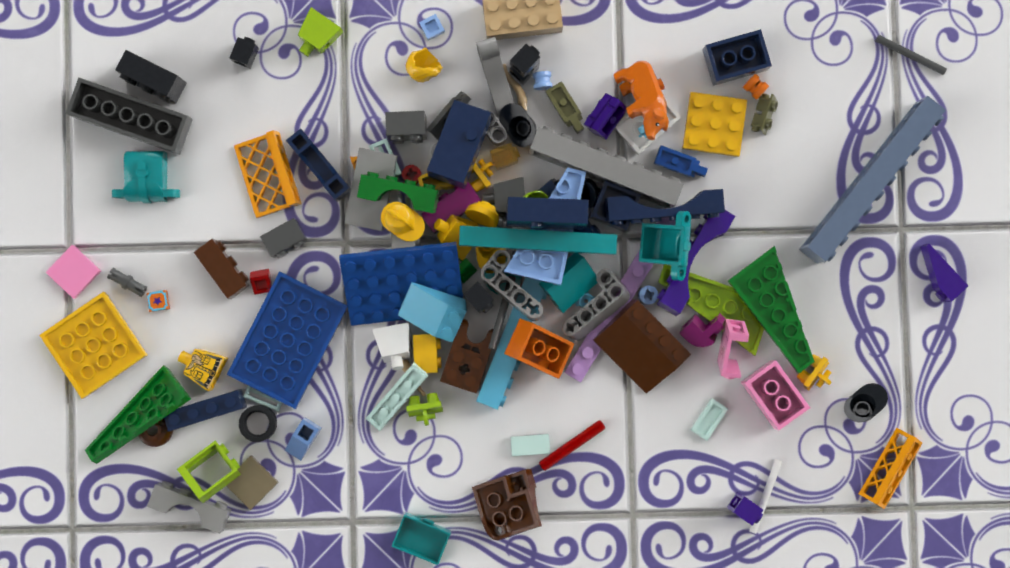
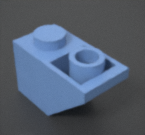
M307 418L302 419L285 451L301 461L322 427Z

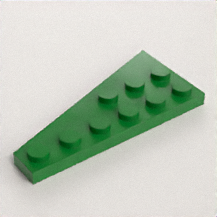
M773 246L730 278L728 282L795 371L801 373L815 361L808 341L805 338L801 321L798 318L794 300L776 254V248Z
M163 365L85 449V452L92 462L98 464L191 400L190 396L170 369Z

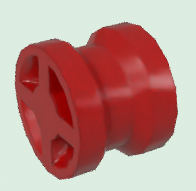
M407 165L402 171L403 180L408 179L417 181L416 184L419 183L418 178L422 175L420 169L415 165Z

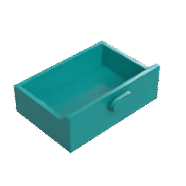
M573 253L566 261L561 286L543 281L539 285L556 308L564 313L598 282L597 275L586 259L579 253Z
M405 512L391 547L438 565L451 535V530L434 524V521L430 519H421Z

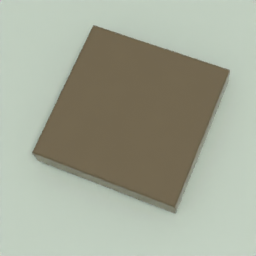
M251 455L238 469L241 475L229 483L227 487L249 510H252L279 482Z

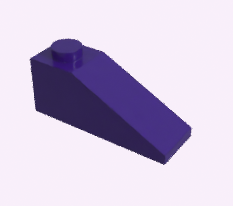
M930 244L922 245L920 248L932 288L936 291L935 295L943 302H952L968 287V284Z

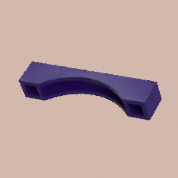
M725 210L724 213H720L719 217L708 218L707 215H703L705 221L702 225L699 223L694 231L696 235L694 240H690L691 249L688 255V265L684 280H673L670 273L666 280L668 285L666 289L662 288L657 296L659 301L656 305L674 316L681 314L690 298L688 276L694 257L706 243L723 236L728 231L735 218V215Z

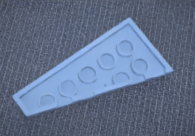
M567 167L549 198L580 200L586 171ZM530 228V229H529V230H546V231L573 232V229H548V228ZM517 249L504 273L561 286L568 252Z

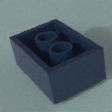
M761 29L707 44L702 49L713 86L767 71L772 66Z

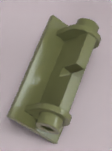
M762 94L759 97L756 111H761L762 114L754 113L751 123L752 131L759 132L760 129L766 135L767 130L771 129V117L773 112H776L778 101L774 94H771L770 98L768 94Z

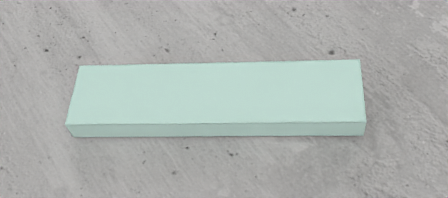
M414 362L365 419L380 431L429 375Z

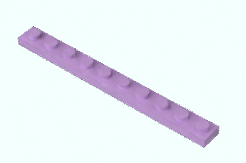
M668 217L662 218V221L656 222V224L675 225L676 221H669ZM640 250L621 279V282L630 293L629 300L587 334L564 371L579 382L583 380L601 350L593 339L632 300L654 264L639 262ZM621 291L616 293V297L621 294Z

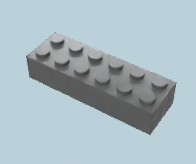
M79 77L65 113L73 118L178 155L181 154L193 121L192 118L182 113Z

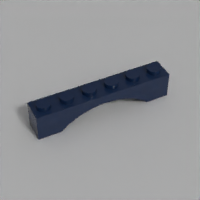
M723 189L703 190L685 204L668 209L647 207L633 201L628 196L607 197L604 199L606 222H612V225H622L623 221L631 220V224L643 223L642 219H650V222H661L662 218L668 217L669 221H676V215L679 211L690 212L691 219H700V215L716 218L719 217L720 213L725 212Z

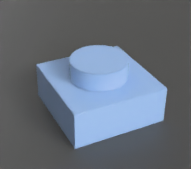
M436 14L419 22L428 41L445 32Z

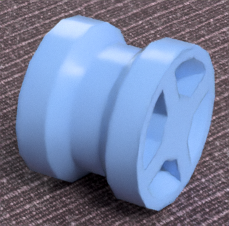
M540 71L532 74L535 80L534 90H546L553 87L550 82V71Z
M644 286L638 292V299L642 304L650 305L658 299V291L653 286Z

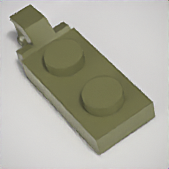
M562 81L546 90V95L564 124L568 128L572 126L577 134L583 131L584 127L580 122L583 119L581 112Z

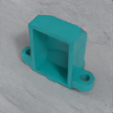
M126 151L124 154V188L113 189L112 198L143 203L167 202V198H180V190L167 189L168 153L165 151Z
M679 211L676 215L675 225L642 223L639 262L671 265V278L676 281H683L686 276L688 255L691 249L690 212Z

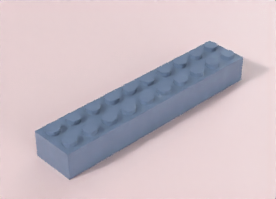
M929 96L915 102L799 250L816 264L825 263L827 260L831 261L836 255V248L839 245L842 246L848 240L847 234L851 230L854 231L860 224L859 219L871 211L872 206L870 205L883 196L884 191L882 190L886 185L890 186L896 179L894 175L898 170L902 171L906 167L908 157L917 153L920 149V146H918L920 142L928 139L932 134L931 128L934 125L937 126L944 117L942 115L946 110Z

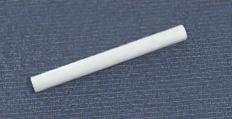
M778 459L774 461L758 505L763 509L762 514L765 512L783 462ZM761 520L757 524L751 525L749 531L757 534Z

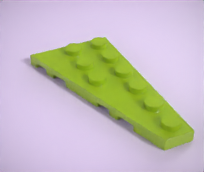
M667 264L663 265L658 283L664 288L668 285L666 280L671 273V266ZM689 272L688 289L690 298L686 304L709 322L719 313L726 319L745 321L749 333L748 342H735L755 356L764 329L735 290L728 285Z

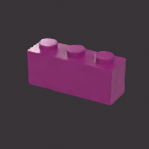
M467 182L465 189L455 186V191L448 194L446 192L438 198L439 202L437 203L436 213L424 211L421 213V216L434 234L439 232L434 229V223L437 219L440 218L447 221L450 215L461 217L465 214L468 205L481 201L469 182Z

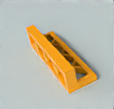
M896 428L858 494L885 509L920 449L922 442L916 437ZM899 435L906 437L907 440L904 445L897 447L896 440ZM895 452V461L888 463L886 457L889 453ZM886 469L887 474L885 478L878 480V471ZM876 485L877 492L874 497L867 495L866 492L869 487Z

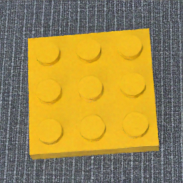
M690 92L682 149L739 157L747 100Z

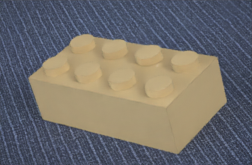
M482 0L487 39L495 37L496 40L544 35L560 33L563 30L560 0Z

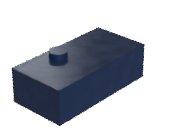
M457 100L453 101L427 168L428 177L462 189L466 188L492 120L491 112Z
M508 197L506 227L585 230L588 224L589 200Z

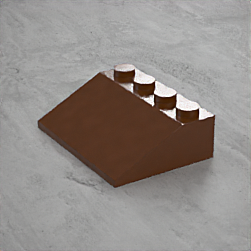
M632 299L593 339L646 394L674 372L691 355L636 299Z

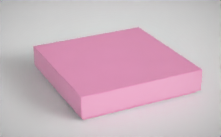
M71 245L46 271L73 299H76L101 272L75 245Z

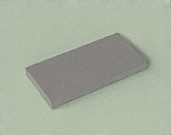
M359 148L345 224L383 231L384 226L381 222V212L389 203L391 191L384 194L380 201L357 198L361 174L367 175L368 171L379 173V177L385 179L386 175L394 176L397 155Z

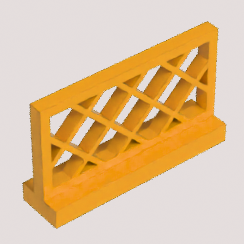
M272 130L266 132L265 135L234 145L256 218L302 204L279 132ZM267 140L268 148L266 152L257 149L260 141ZM246 146L252 148L248 159L242 156L240 148ZM256 151L264 155L260 164L251 161ZM267 157L273 159L274 162L271 171L263 167ZM250 163L258 167L254 176L249 175L247 172ZM261 169L269 173L265 183L257 179ZM273 175L279 178L280 183L277 189L268 185ZM255 181L264 185L259 195L253 191ZM267 187L275 191L271 201L263 197ZM278 193L284 196L286 204L279 206L274 203ZM261 199L269 203L266 211L260 212L258 207Z

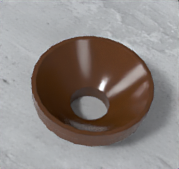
M164 418L154 424L158 428L155 436L149 435L147 430L138 435L144 444L158 447L170 440L173 431L168 432Z

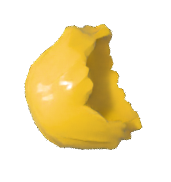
M425 47L422 50L413 51L405 65L410 77L422 83L436 77L443 69L438 59Z

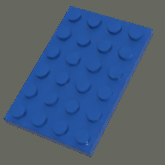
M456 242L339 255L351 326L405 320L398 316V312L411 282L463 298Z
M279 271L227 375L297 409L348 306Z

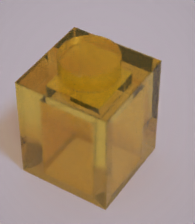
M512 143L490 150L496 171L518 163L517 158L520 157L517 147L512 146Z

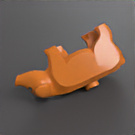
M637 61L629 68L617 71L614 74V78L617 84L623 82L619 86L623 97L632 93L636 100L626 108L629 117L633 119L637 116H642L644 118L643 125L646 137L649 140H655V135L661 129L667 131L669 124L667 102L662 92L665 86L661 78L657 79L653 68L647 61Z

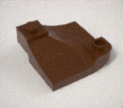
M531 469L505 475L472 487L482 524L486 533L493 540H503L542 526L536 502L535 488L537 487ZM499 527L502 529L501 534L498 531Z

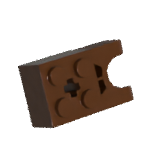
M463 319L454 338L440 382L477 394L491 353V349L488 347L493 329L488 331L486 338L481 343H473L467 336L469 323L466 319ZM468 364L470 372L462 374V370H459V367Z

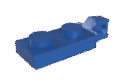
M660 145L653 163L693 178L695 174L705 177L708 168L700 166V161L696 160L695 157Z

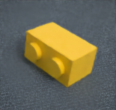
M430 334L413 335L414 362L426 373H438V368H442V359L438 357V349H441V339Z

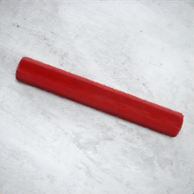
M598 420L539 462L540 467L546 471L605 429L602 421Z

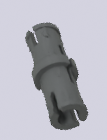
M115 268L110 270L112 274H108L107 278L120 284L121 288L124 290L128 289L140 297L145 294L143 291L147 290V286L135 281L131 275L127 276Z

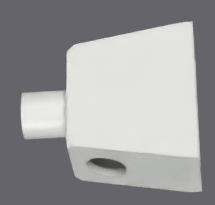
M409 322L373 329V334L384 363L391 362L392 370L395 371L403 369V360L411 358V328Z

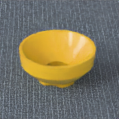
M478 201L468 205L465 210L466 216L480 225L486 227H497L499 216L496 208L489 202Z

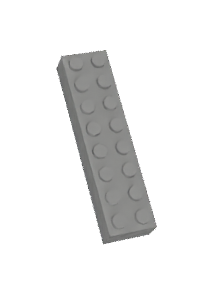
M538 127L530 147V155L566 169L569 167L586 171V177L601 183H604L605 180L639 193L641 194L640 198L668 209L676 206L684 185L680 183V179L669 176V178L664 177L662 172L655 169L649 171L644 169V165L637 162L631 164L626 162V158L620 155H615V157L608 155L607 150L602 148L593 149L589 143L579 140V143L571 140L572 137L567 134L561 133L560 136L553 133L554 130L549 127Z

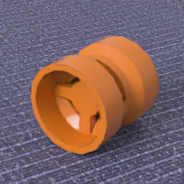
M754 74L742 88L752 93V97L757 100L769 85L766 82L760 81L759 76Z

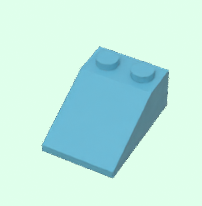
M411 282L398 316L434 337L453 343L467 312L466 299Z

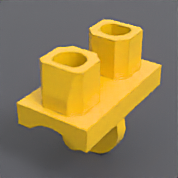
M483 159L479 160L478 163L482 167L481 169L476 163L474 164L471 174L475 173L478 178L470 185L476 192L491 187V183L483 173L486 172L489 177L493 175V172L490 170L494 165L492 162L486 164Z
M813 354L815 362L810 365L815 368L810 374L803 370L801 373H798L797 378L808 391L817 379L819 381L816 383V386L819 388L824 383L827 385L831 384V381L828 379L831 372L826 370L822 375L829 365L827 358H820Z

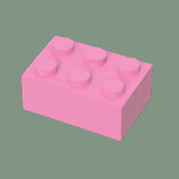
M770 360L741 381V384L776 430H781L810 409V406L776 360Z

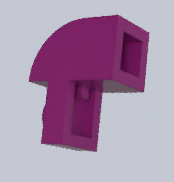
M719 313L706 325L695 314L682 326L679 334L693 346L708 347L715 343L717 334L724 328L725 317Z

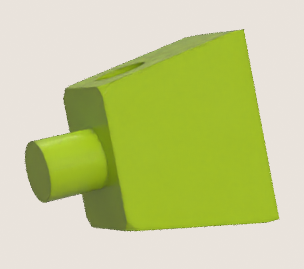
M311 7L298 33L299 38L304 41L299 51L309 57L313 49L324 53L343 33V30Z

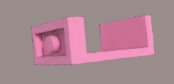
M725 318L717 362L721 376L727 379L741 378L737 360L729 359L732 340L748 342L749 333L745 321Z

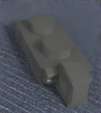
M462 91L449 101L426 129L437 140L440 138L453 101L457 100L468 104L471 100Z

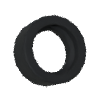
M263 405L247 408L239 418L241 434L252 442H261L269 439L277 428L275 413ZM261 412L268 417L269 427L265 433L255 435L248 430L247 420L252 413Z

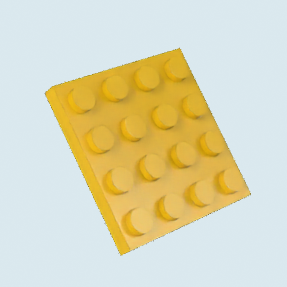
M102 292L39 335L81 399L86 398L148 356L106 292Z

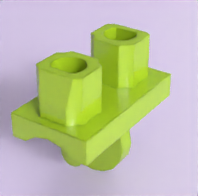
M437 393L427 394L428 403L420 404L419 396H410L409 406H406L409 417L416 416L417 421H424L425 426H428L430 419H436L435 413L443 412L442 403L439 401Z

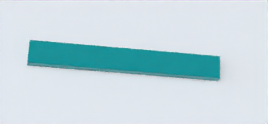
M460 225L459 246L616 255L617 235Z

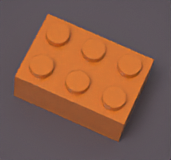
M520 318L504 354L559 379L574 347V343Z

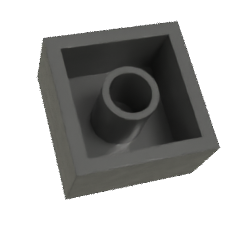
M425 111L385 112L386 136L393 144H403L404 141L412 140V143H423V140H427Z

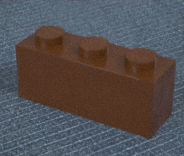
M211 239L194 251V254L227 299H232L250 286L247 283L249 278L243 271L239 272L236 267L238 265L236 260L232 256L228 257L225 252V245L220 240Z

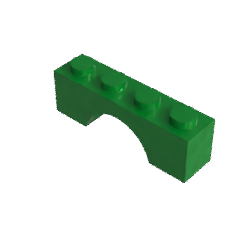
M369 171L367 175L361 174L357 198L380 201L387 192L399 190L408 195L414 210L436 213L440 190L435 189L436 185L424 183V187L416 185L417 181L405 179V183L397 181L398 177L386 175V179L380 178L379 173Z

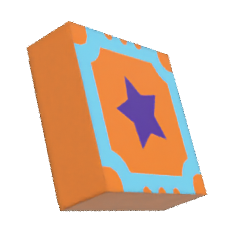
M167 290L147 293L149 312L170 309Z

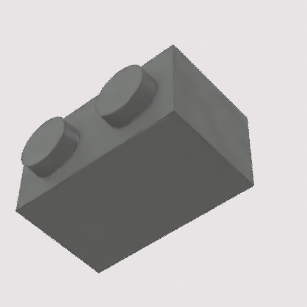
M295 218L260 236L270 256L273 258L277 257L278 259L287 255L289 249L302 247L305 244L304 241L307 240Z

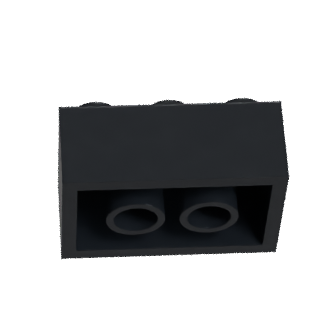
M125 50L115 71L120 73L119 77L127 83L138 86L151 95L155 92L154 95L167 103H170V101L177 103L187 84L178 75L128 50Z

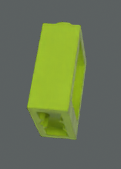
M216 440L177 468L178 472L202 503L241 475L238 471L240 465L234 458L229 459L227 456L229 453L228 449L223 443L219 445ZM218 452L232 471L206 491H203L190 472Z

